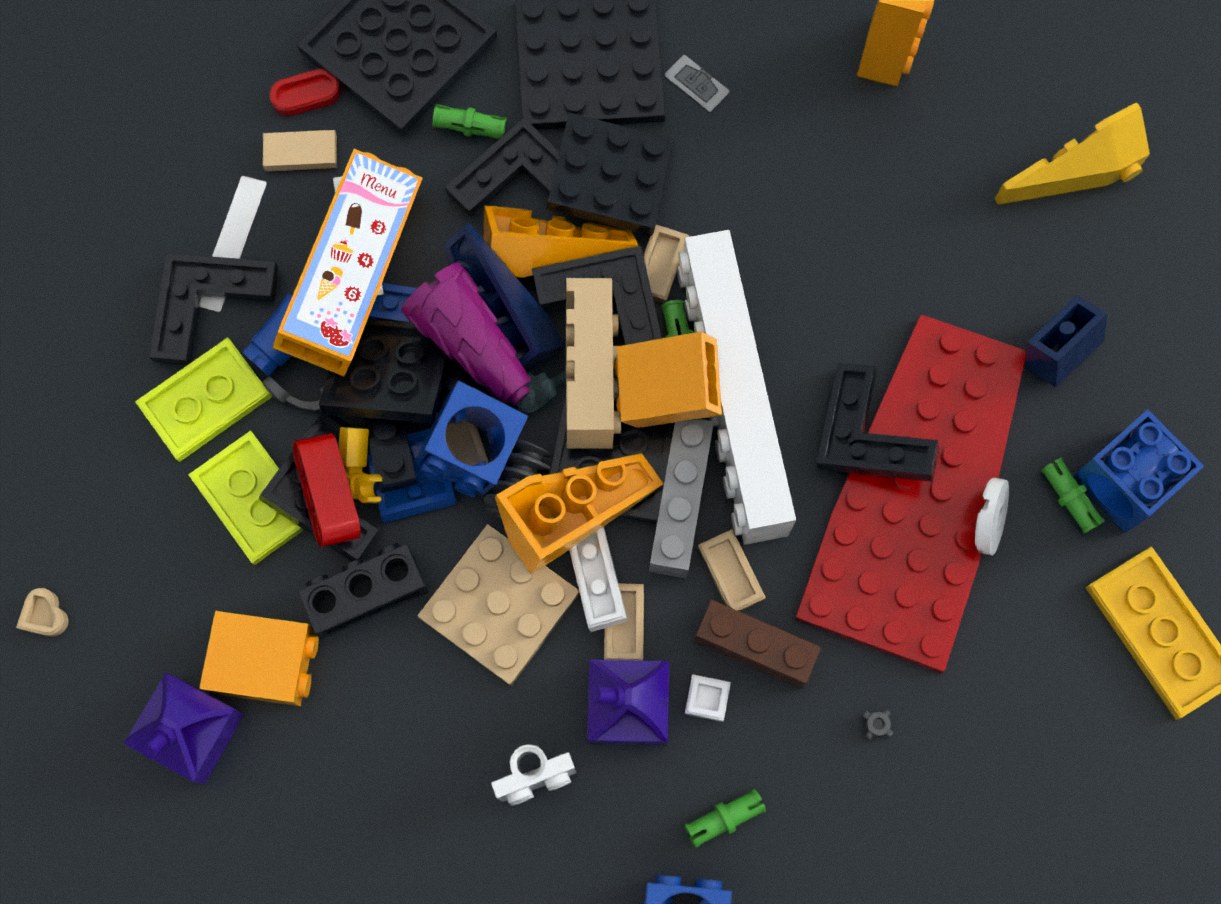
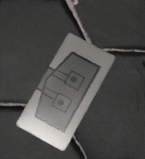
M683 55L665 73L669 80L709 112L730 92L686 55Z

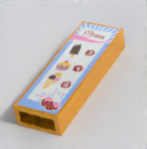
M353 149L278 329L272 348L345 376L414 202L422 177L413 174L404 167H396L382 161L374 154Z

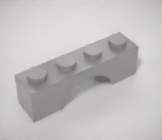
M694 419L675 422L650 560L649 572L687 579L714 421Z

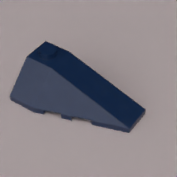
M470 223L465 224L443 244L448 266L460 263L479 288L478 293L498 321L495 323L516 350V357L526 373L542 365L565 347L548 314Z

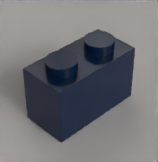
M1076 295L1027 342L1026 368L1054 387H1057L1104 341L1107 313Z

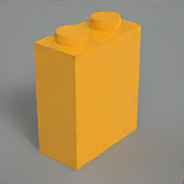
M695 332L617 346V359L614 364V370L619 380V397L617 398L616 407L617 412H620L622 423L641 428L722 415L717 339L703 332Z
M215 611L199 689L209 694L301 706L302 697L307 698L310 692L311 674H307L310 658L314 659L316 657L319 637L314 635L313 627L307 623Z

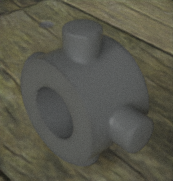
M884 709L883 712H874L872 714L866 711L862 715L866 719L865 728L867 732L865 736L871 740L873 736L880 737L885 735L888 738L892 736L893 731L890 729L891 721L889 718L891 713L887 709Z

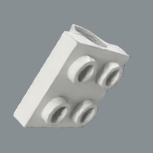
M523 745L516 749L511 756L510 767L512 775L491 782L497 799L501 802L508 800V803L514 806L534 798L532 790L546 785L547 789L552 791L570 784L569 776L576 774V770L569 752L548 760L543 751L537 746ZM526 754L537 755L541 760V767L521 774L518 767L520 759Z

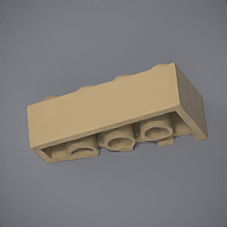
M566 278L567 449H613L614 434H621L620 412L614 411V401H617L619 397V380L613 378V368L617 359V346H613V337H618V314H613L612 278Z

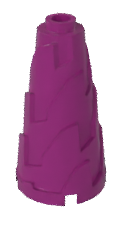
M454 263L434 274L437 280L430 285L425 281L410 295L401 308L402 313L422 335L430 338L450 360L455 359L477 384L485 386L504 404L509 401L513 406L518 404L531 392L528 388L531 379L516 357V350L495 323L498 321L478 293L479 288L460 263Z

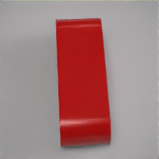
M330 433L294 440L292 445L293 457L318 545L325 547L359 539L360 523L335 436Z

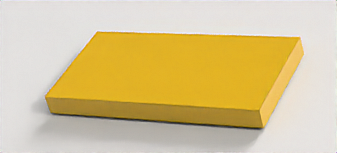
M1152 546L1085 587L1176 720L1181 719L1221 693V644Z

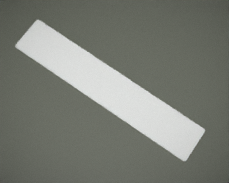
M241 176L212 257L240 259L267 184L265 181ZM201 295L199 307L220 312L226 297Z

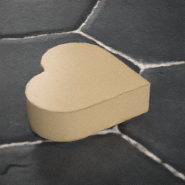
M37 588L27 595L16 628L44 636L56 637L66 630L68 617L62 609L58 608L59 600L55 593L45 588Z

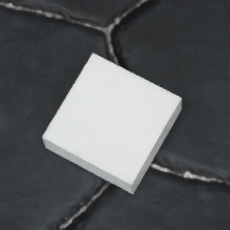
M692 674L685 715L723 722L731 682Z

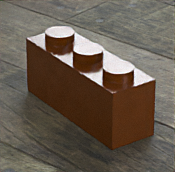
M712 599L694 640V643L799 689H802L807 684L821 650V647Z

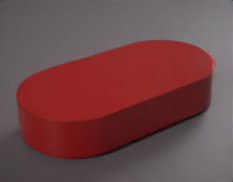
M316 69L277 81L271 87L269 97L276 112L284 116H294L335 103L340 97L341 86L327 71Z

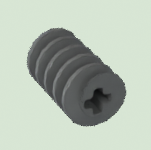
M517 439L512 450L513 453L510 454L506 462L507 466L504 467L499 477L501 480H498L497 484L492 488L495 494H486L483 498L489 507L484 508V510L502 520L495 496L522 479L537 475L538 471L550 472L551 467L543 461L544 457H552L549 452L528 441Z

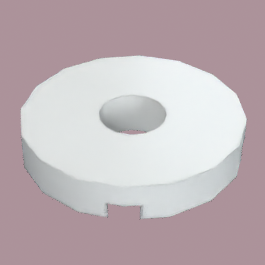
M994 477L988 481L985 487L983 499L986 502L980 513L978 512L975 531V546H977L979 553L992 556L997 551L1001 540L1009 500V482Z

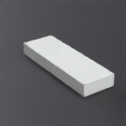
M602 527L569 550L590 632L628 622L605 528Z

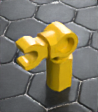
M340 427L339 451L353 499H358L362 503L381 502V497L374 494L375 482H382V476L380 474H366L362 471V467H367L369 429Z

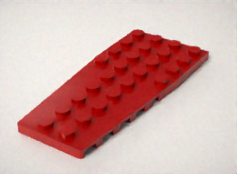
M925 315L919 317L868 433L938 440L939 452L933 482L849 473L830 515L794 620L941 674L945 672L981 558V553H979L977 546H975L978 512L980 513L986 502L983 499V493L988 481L993 477L999 478L1027 355L1025 350Z

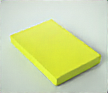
M227 337L139 398L135 403L176 460L181 462L268 401L272 396Z
M250 430L188 475L255 566L304 531V529L259 500L260 494L279 468Z

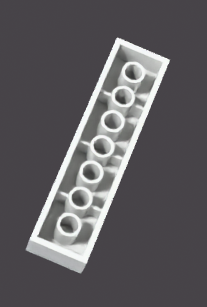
M730 230L686 237L683 252H678L680 266H677V275L680 287H686L687 300H684L685 312L688 322L694 321V333L703 332L717 339L722 415L709 417V421H714L713 427H718V440H715V448L719 463H726V476H723V484L727 499L733 498L734 513H731L735 535L742 536L743 545L788 537L796 522V516Z

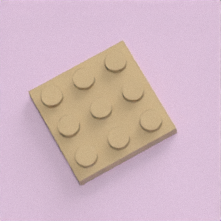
M487 524L417 616L501 680L512 686L579 596L580 592L576 587L546 566L530 574L509 543L508 538Z

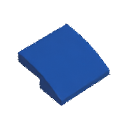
M430 429L407 434L413 463ZM368 445L367 461L370 474H375L370 445ZM414 464L418 480L416 485L381 493L378 483L375 482L376 496L381 497L378 507L383 523L457 504L452 482L443 477L440 481L429 478L420 472L421 467Z

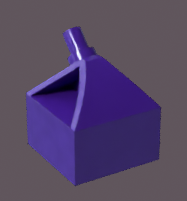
M589 660L588 744L667 746L669 661Z
M165 672L125 740L124 745L192 782L205 785L245 714Z

